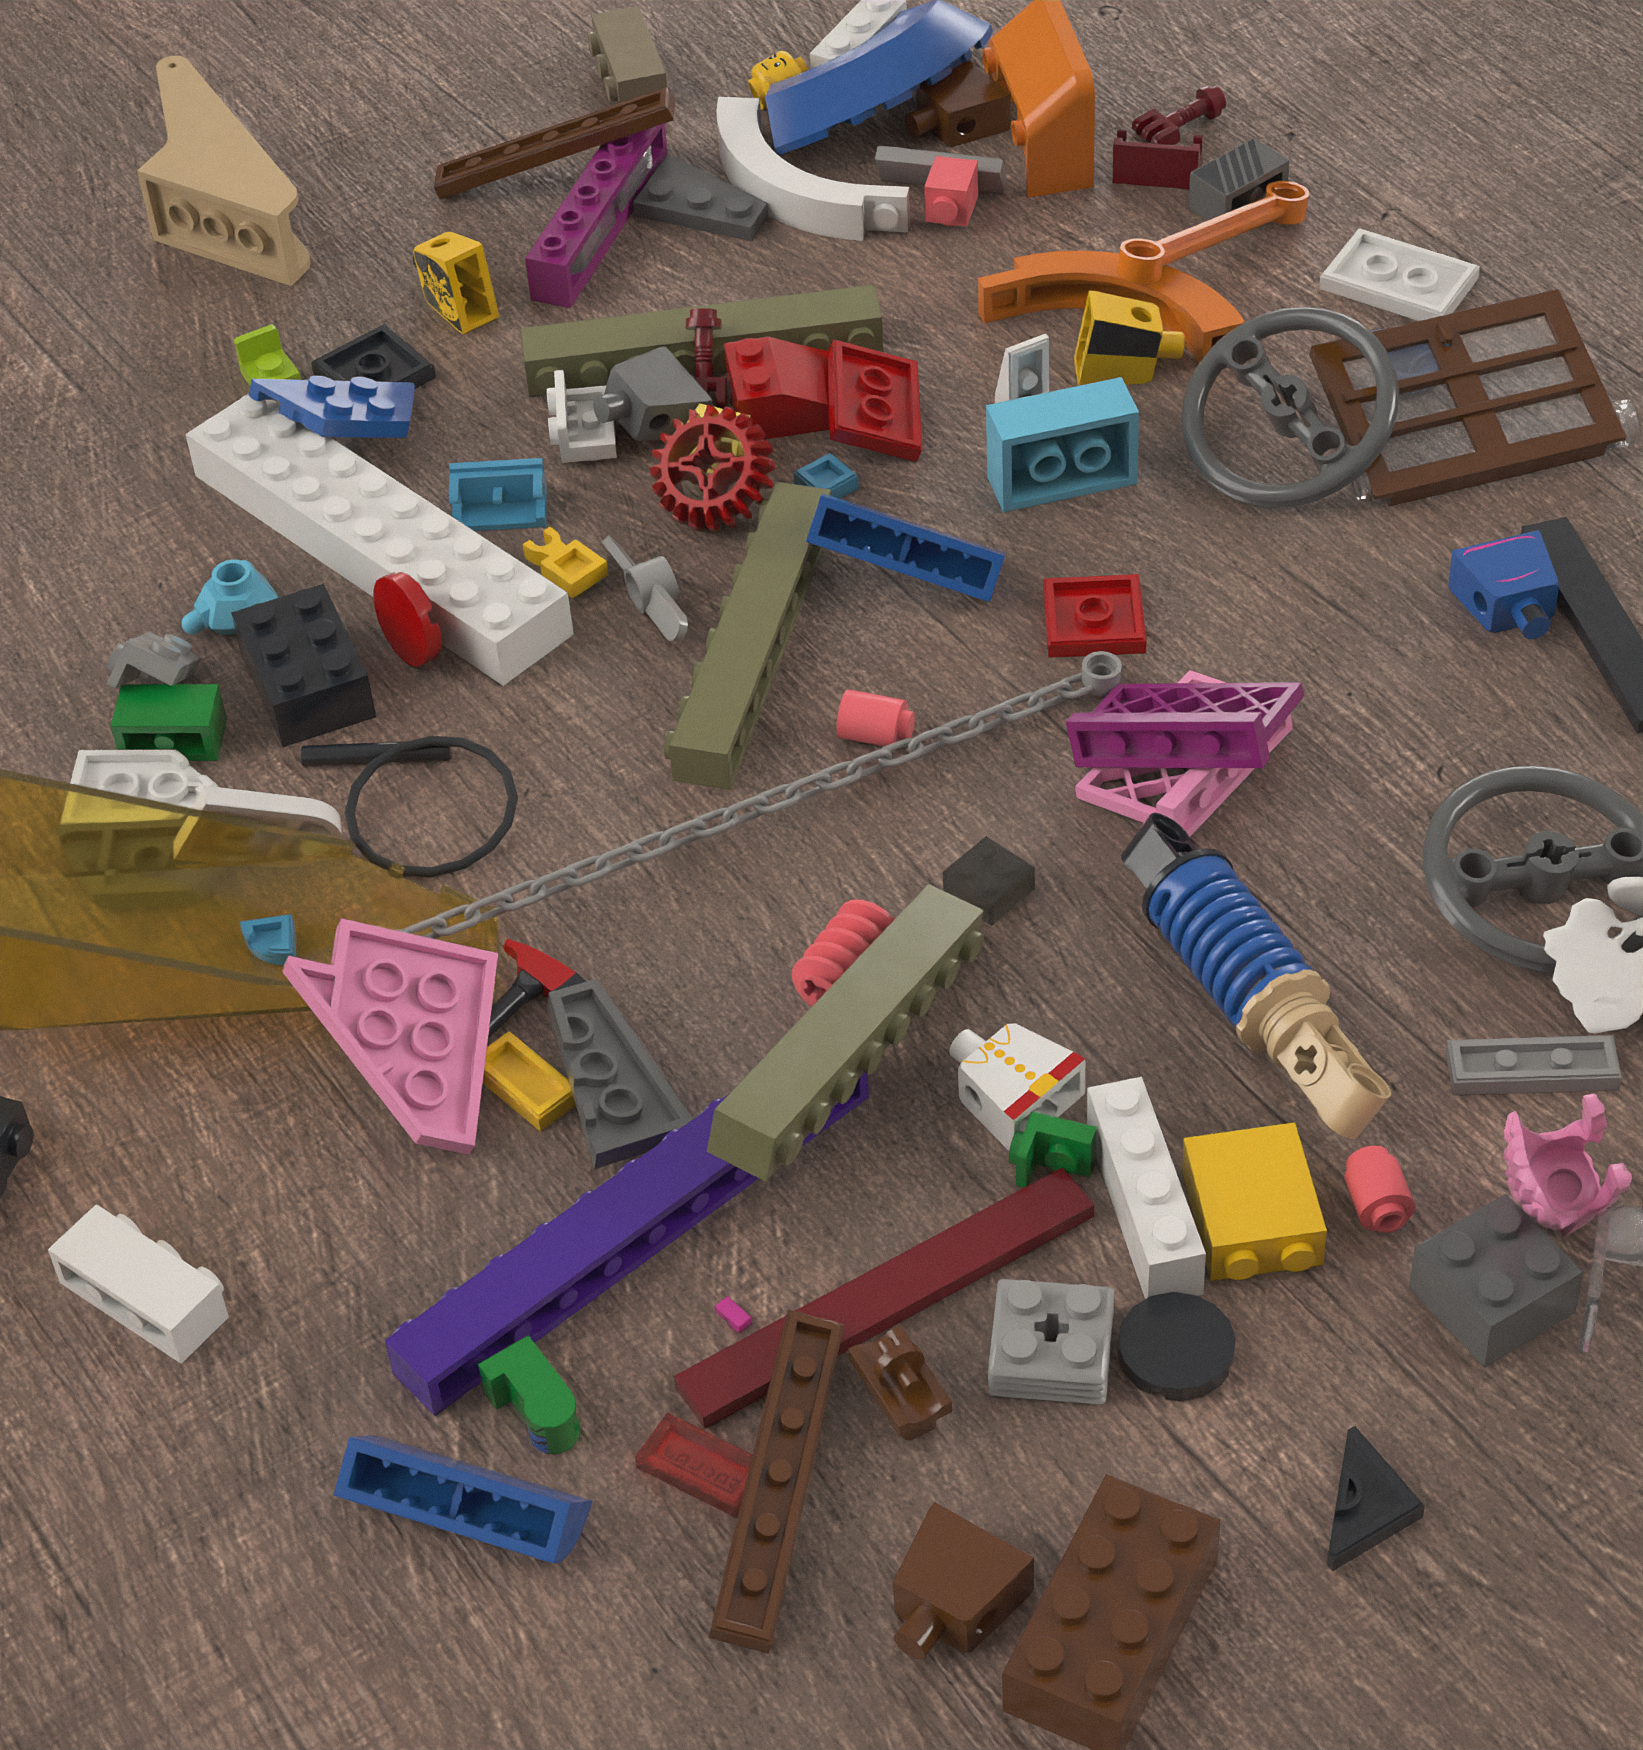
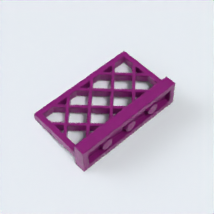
M1302 682L1117 684L1092 713H1073L1065 723L1075 767L1263 768L1270 760L1267 742L1302 700L1304 692Z

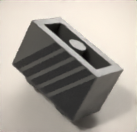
M1252 138L1190 173L1189 208L1206 220H1211L1265 198L1268 184L1276 181H1288L1289 160L1255 138Z

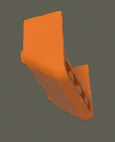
M1033 0L991 37L988 48H983L982 50L985 73L989 74L992 80L1010 94V103L1014 102L1017 107V120L1011 121V133L1015 147L1021 146L1025 155L1026 195L1028 198L1094 187L1095 89L1092 72L1061 0Z

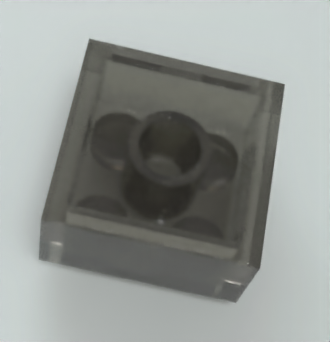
M987 836L942 872L943 891L983 909L982 920L991 926L1035 890V867Z

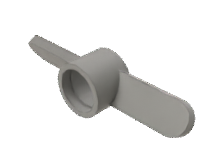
M608 535L602 543L624 570L626 587L635 608L641 614L647 613L667 640L682 641L687 633L688 622L686 615L675 603L679 599V590L668 561L663 556H658L635 564L625 550Z

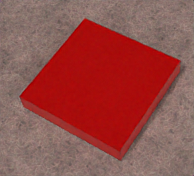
M1139 574L1043 579L1048 658L1087 656L1098 651L1109 652L1114 655L1146 653L1147 640Z

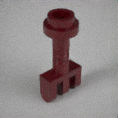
M1205 85L1196 91L1195 101L1167 116H1164L1154 108L1137 117L1132 123V130L1141 135L1148 143L1175 145L1180 142L1179 128L1186 125V123L1202 115H1205L1210 120L1220 116L1222 109L1226 108L1225 96L1218 86L1210 87Z
M691 309L690 318L685 319V329L695 331L696 363L695 377L693 378L708 395L709 392H716V407L724 409L725 406L727 407V378L713 377V364L711 363L713 361V355L711 354L713 351V330L722 328L721 319L717 318L716 309Z

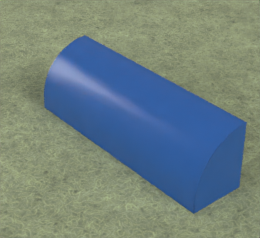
M824 493L820 496L806 539L808 543L988 602L991 600L1005 558L1004 552Z
M377 1435L349 1437L333 1494L336 1497L554 1564L563 1561L575 1546L592 1505V1500Z

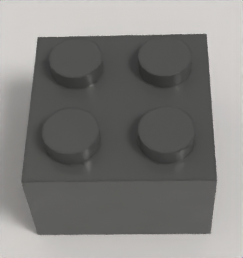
M1504 1194L1415 1246L1409 1288L1485 1368L1576 1312L1583 1271L1507 1194Z

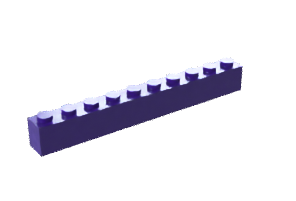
M864 1073L858 1079L849 1100L845 1104L838 1102L831 1109L822 1130L816 1135L810 1133L803 1140L802 1146L869 1098L867 1073ZM728 1095L712 1101L700 1115L683 1127L670 1131L662 1139L661 1143L640 1158L627 1162L615 1176L601 1186L582 1194L573 1206L552 1221L539 1225L527 1239L506 1254L494 1257L486 1265L485 1269L461 1286L448 1290L439 1302L421 1315L402 1323L394 1331L393 1335L384 1340L392 1373L436 1416L482 1382L478 1367L479 1363L528 1335L534 1343L758 1180V1177L707 1152L714 1109Z

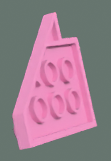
M341 918L336 928L331 965L288 956L283 967V974L415 1144L468 1155L471 1153L476 1140L498 953Z

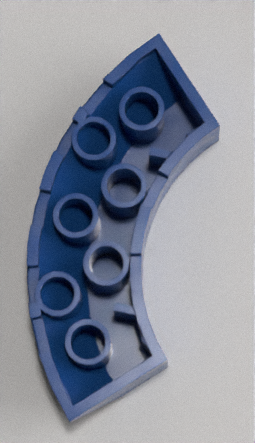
M932 0L901 11L885 29L850 51L801 74L771 84L765 99L777 155L829 137L828 131L834 129L840 122L845 121L846 124L855 126L877 112L875 107L882 103L884 108L888 110L913 97L912 92L919 89L920 83L925 80L928 85H934L951 74L953 68L972 58L970 49L973 46L975 49L983 48L993 33L991 24L943 0Z

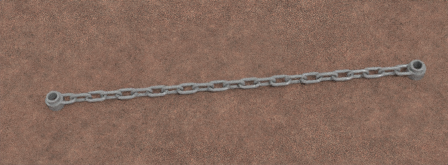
M1093 652L1083 659L1082 672L1038 689L1034 693L1019 695L996 706L982 710L975 715L958 718L940 727L921 733L914 738L902 739L879 750L860 756L853 761L841 762L818 773L796 780L791 784L780 785L764 791L754 797L735 803L728 808H719L700 815L693 820L669 828L665 832H655L634 840L630 844L605 852L601 856H591L570 864L563 869L541 876L536 880L522 882L506 888L500 893L475 901L470 905H461L440 913L433 918L411 925L404 930L396 931L412 934L431 927L433 932L423 937L438 939L441 936H449L473 927L477 923L502 915L507 911H515L539 902L543 898L565 891L572 886L577 887L587 884L612 872L631 866L636 862L653 859L700 838L711 837L727 831L736 825L758 818L763 814H771L793 806L800 801L821 794L825 790L838 789L863 777L882 771L886 767H895L940 749L947 744H956L970 739L982 732L1001 726L1007 721L1013 722L1036 714L1066 699L1078 698L1088 693L1098 697H1105L1117 684H1120L1121 661L1116 655L1109 652ZM1081 680L1085 687L1072 691L1071 684ZM1051 692H1058L1059 696L1043 701L1041 696ZM1028 701V709L1012 714L1013 709L1011 706ZM996 713L1000 717L985 724L981 720ZM969 723V731L953 736V728ZM935 736H938L940 740L927 746H923L921 743ZM908 746L909 754L892 759V751ZM876 758L879 764L866 769H862L860 766ZM847 769L848 777L831 783V774ZM813 782H816L818 786L802 793L798 789ZM785 792L787 800L769 806L767 798ZM754 806L755 811L738 817L736 811ZM723 816V824L706 830V821ZM688 829L693 833L678 840H675L672 836ZM659 840L660 848L642 854L641 846ZM627 853L628 859L611 865L609 859ZM595 864L596 872L578 878L576 870ZM562 877L564 883L546 889L545 883ZM530 888L532 896L513 903L511 895ZM497 902L498 908L480 913L479 908ZM465 913L466 921L447 928L446 919Z

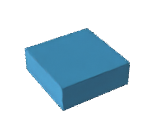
M831 453L793 472L795 485L831 489V496L839 499L859 488L858 475Z

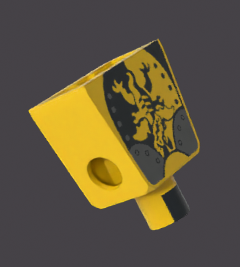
M445 232L414 248L413 264L418 270L427 303L461 334H465L500 317L483 245L480 242L454 232Z

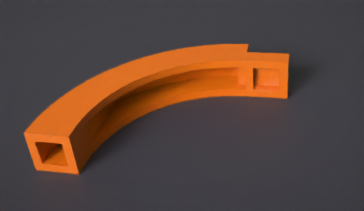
M1079 250L1030 254L1015 257L1013 270L978 278V314L984 324L1042 310L1085 309L1088 292L1097 291L1154 303L1159 307L1163 330L1183 332L1184 346L1199 363L1222 337L1245 322L1239 312L1222 295L1207 284L1173 267L1164 265L1160 280L1150 284H1137L1122 279L1117 274L1118 253Z

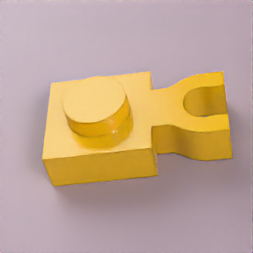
M551 527L543 531L545 546L535 545L531 540L523 544L525 559L534 565L540 566L542 576L568 592V596L572 599L609 575L605 559L576 539L565 545L561 541L559 533Z

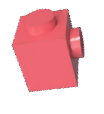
M935 156L924 186L925 222L940 223L946 226H968L978 198V160Z

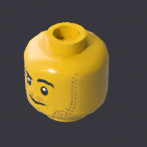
M779 51L755 64L751 70L752 79L747 82L753 97L760 98V108L764 110L767 108L765 96L771 84L801 74L809 69L800 56L794 59L788 52Z

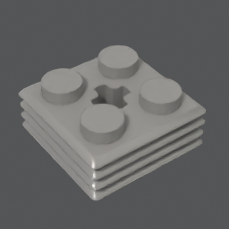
M1012 1279L999 1280L988 1365L989 1394L1000 1397L1104 1404L1107 1398L1114 1315V1289L1106 1286ZM1046 1340H1056V1342H1047Z

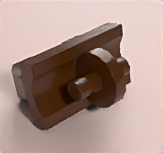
M901 1325L891 1328L884 1336L874 1342L857 1344L848 1349L849 1360L899 1437L902 1436L904 1440H913L933 1430L937 1419L952 1412V1401L924 1361V1355L919 1347L912 1343Z

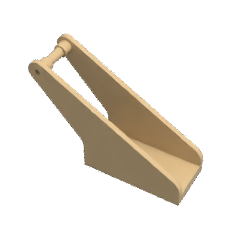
M169 56L161 59L156 65L168 140L163 148L137 170L153 240L292 286L309 269L311 264L309 251L292 232L289 213L298 203L296 187L185 57Z

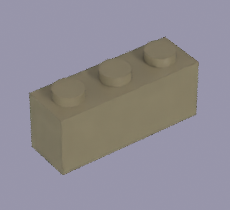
M639 6L591 15L593 31L587 32L588 47L591 56L596 59L599 78L604 79L609 102L615 101L618 104L667 87L666 72Z

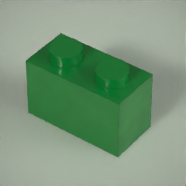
M121 684L110 728L117 750L176 749L188 761H218L227 716L219 684H174L172 686L169 684Z

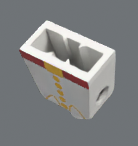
M1016 1023L1006 1024L987 1041L970 1029H966L959 1033L951 1044L950 1056L961 1063L958 1068L959 1098L961 1102L1008 1151L1014 1133L1016 1131H1025L1032 1111L1059 1117L1085 1094V1058Z

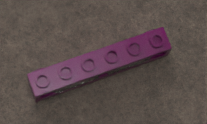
M665 123L600 145L525 257L530 299L532 301L568 308L572 307L634 211L633 201L667 156Z

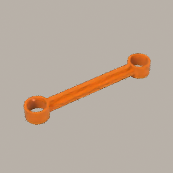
M1272 182L1266 187L1265 198L1156 242L1147 239L1126 240L1120 246L1117 274L1122 279L1132 283H1154L1160 280L1163 266L1272 221L1280 224L1300 223L1305 219L1309 191L1306 187L1294 182Z

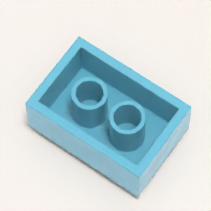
M1122 377L986 405L987 477L1003 512L1137 484L1139 411Z

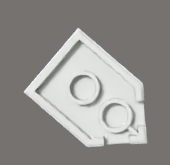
M176 749L79 750L61 821L179 816L192 808L204 786L218 787V785L207 775L198 773L189 765L188 759Z

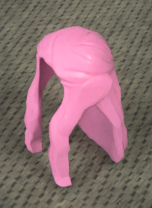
M1595 1093L1583 1096V1110H1581L1583 1119L1576 1120L1558 1131L1540 1134L1532 1132L1523 1125L1516 1111L1508 1114L1504 1129V1139L1508 1144L1503 1156L1508 1166L1504 1174L1508 1177L1507 1185L1511 1195L1528 1215L1534 1217L1535 1223L1543 1225L1544 1228H1551L1554 1231L1559 1230L1562 1237L1583 1227L1601 1210L1613 1205L1618 1200L1619 1194L1630 1188L1632 1174L1624 1163L1611 1164L1608 1166L1605 1182L1601 1187L1599 1175L1593 1168L1592 1158L1585 1152L1584 1146L1586 1143H1600L1604 1137L1603 1132L1607 1127L1604 1115L1605 1107Z

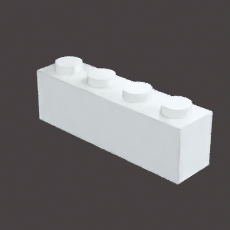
M1142 1077L1088 1087L1087 1125L1097 1127V1160L1145 1299L1150 1296L1170 1292L1196 1296L1203 1295L1206 1253Z

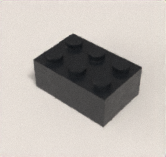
M324 584L302 589L286 596L231 612L242 658L282 747L376 718L368 674Z

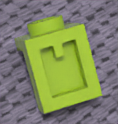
M273 324L234 339L240 372L249 385H251L252 379L301 380L300 372L282 350L279 332Z

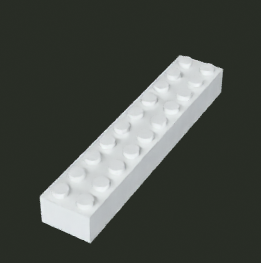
M247 394L186 433L196 477L372 597L375 582L379 578L395 572L394 574L403 572L410 575L420 584L431 601L433 610L427 612L431 624L438 622V626H440L442 645L502 686L574 635L568 592L331 437H322L305 428L303 424L279 414L280 404L276 401L262 400L257 402Z

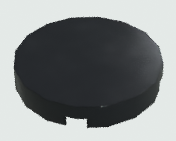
M1170 1292L1150 1296L1132 1307L1121 1322L1117 1354L1124 1374L1138 1389L1148 1394L1151 1393V1390L1156 1393L1165 1394V1399L1184 1401L1203 1397L1222 1385L1234 1361L1236 1338L1230 1320L1215 1304L1196 1295Z

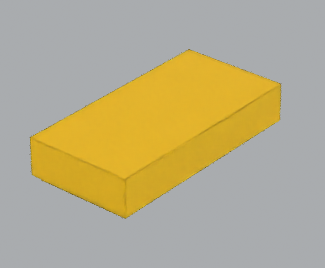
M510 1031L487 1046L483 1084L541 1132L576 1106L568 1079Z

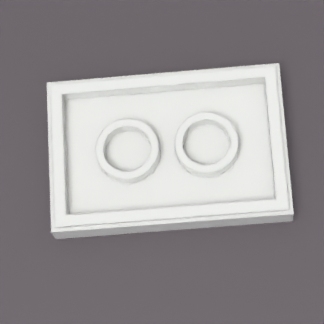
M1358 229L1320 276L1319 289L1421 321L1453 313L1478 280L1480 266L1370 231Z

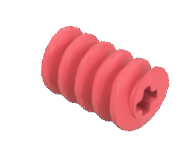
M865 900L845 902L840 907L837 915L829 921L825 930L821 931L817 936L814 944L808 947L803 958L799 959L792 969V982L801 998L812 1007L895 919L886 910L874 903Z

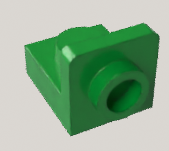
M1032 1111L1025 1131H1016L1014 1133L1009 1149L1008 1162L1016 1165V1186L1024 1188L1029 1185L1036 1165L1049 1167L1053 1171L1063 1167L1068 1174L1074 1173L1091 1177L1097 1161V1127Z

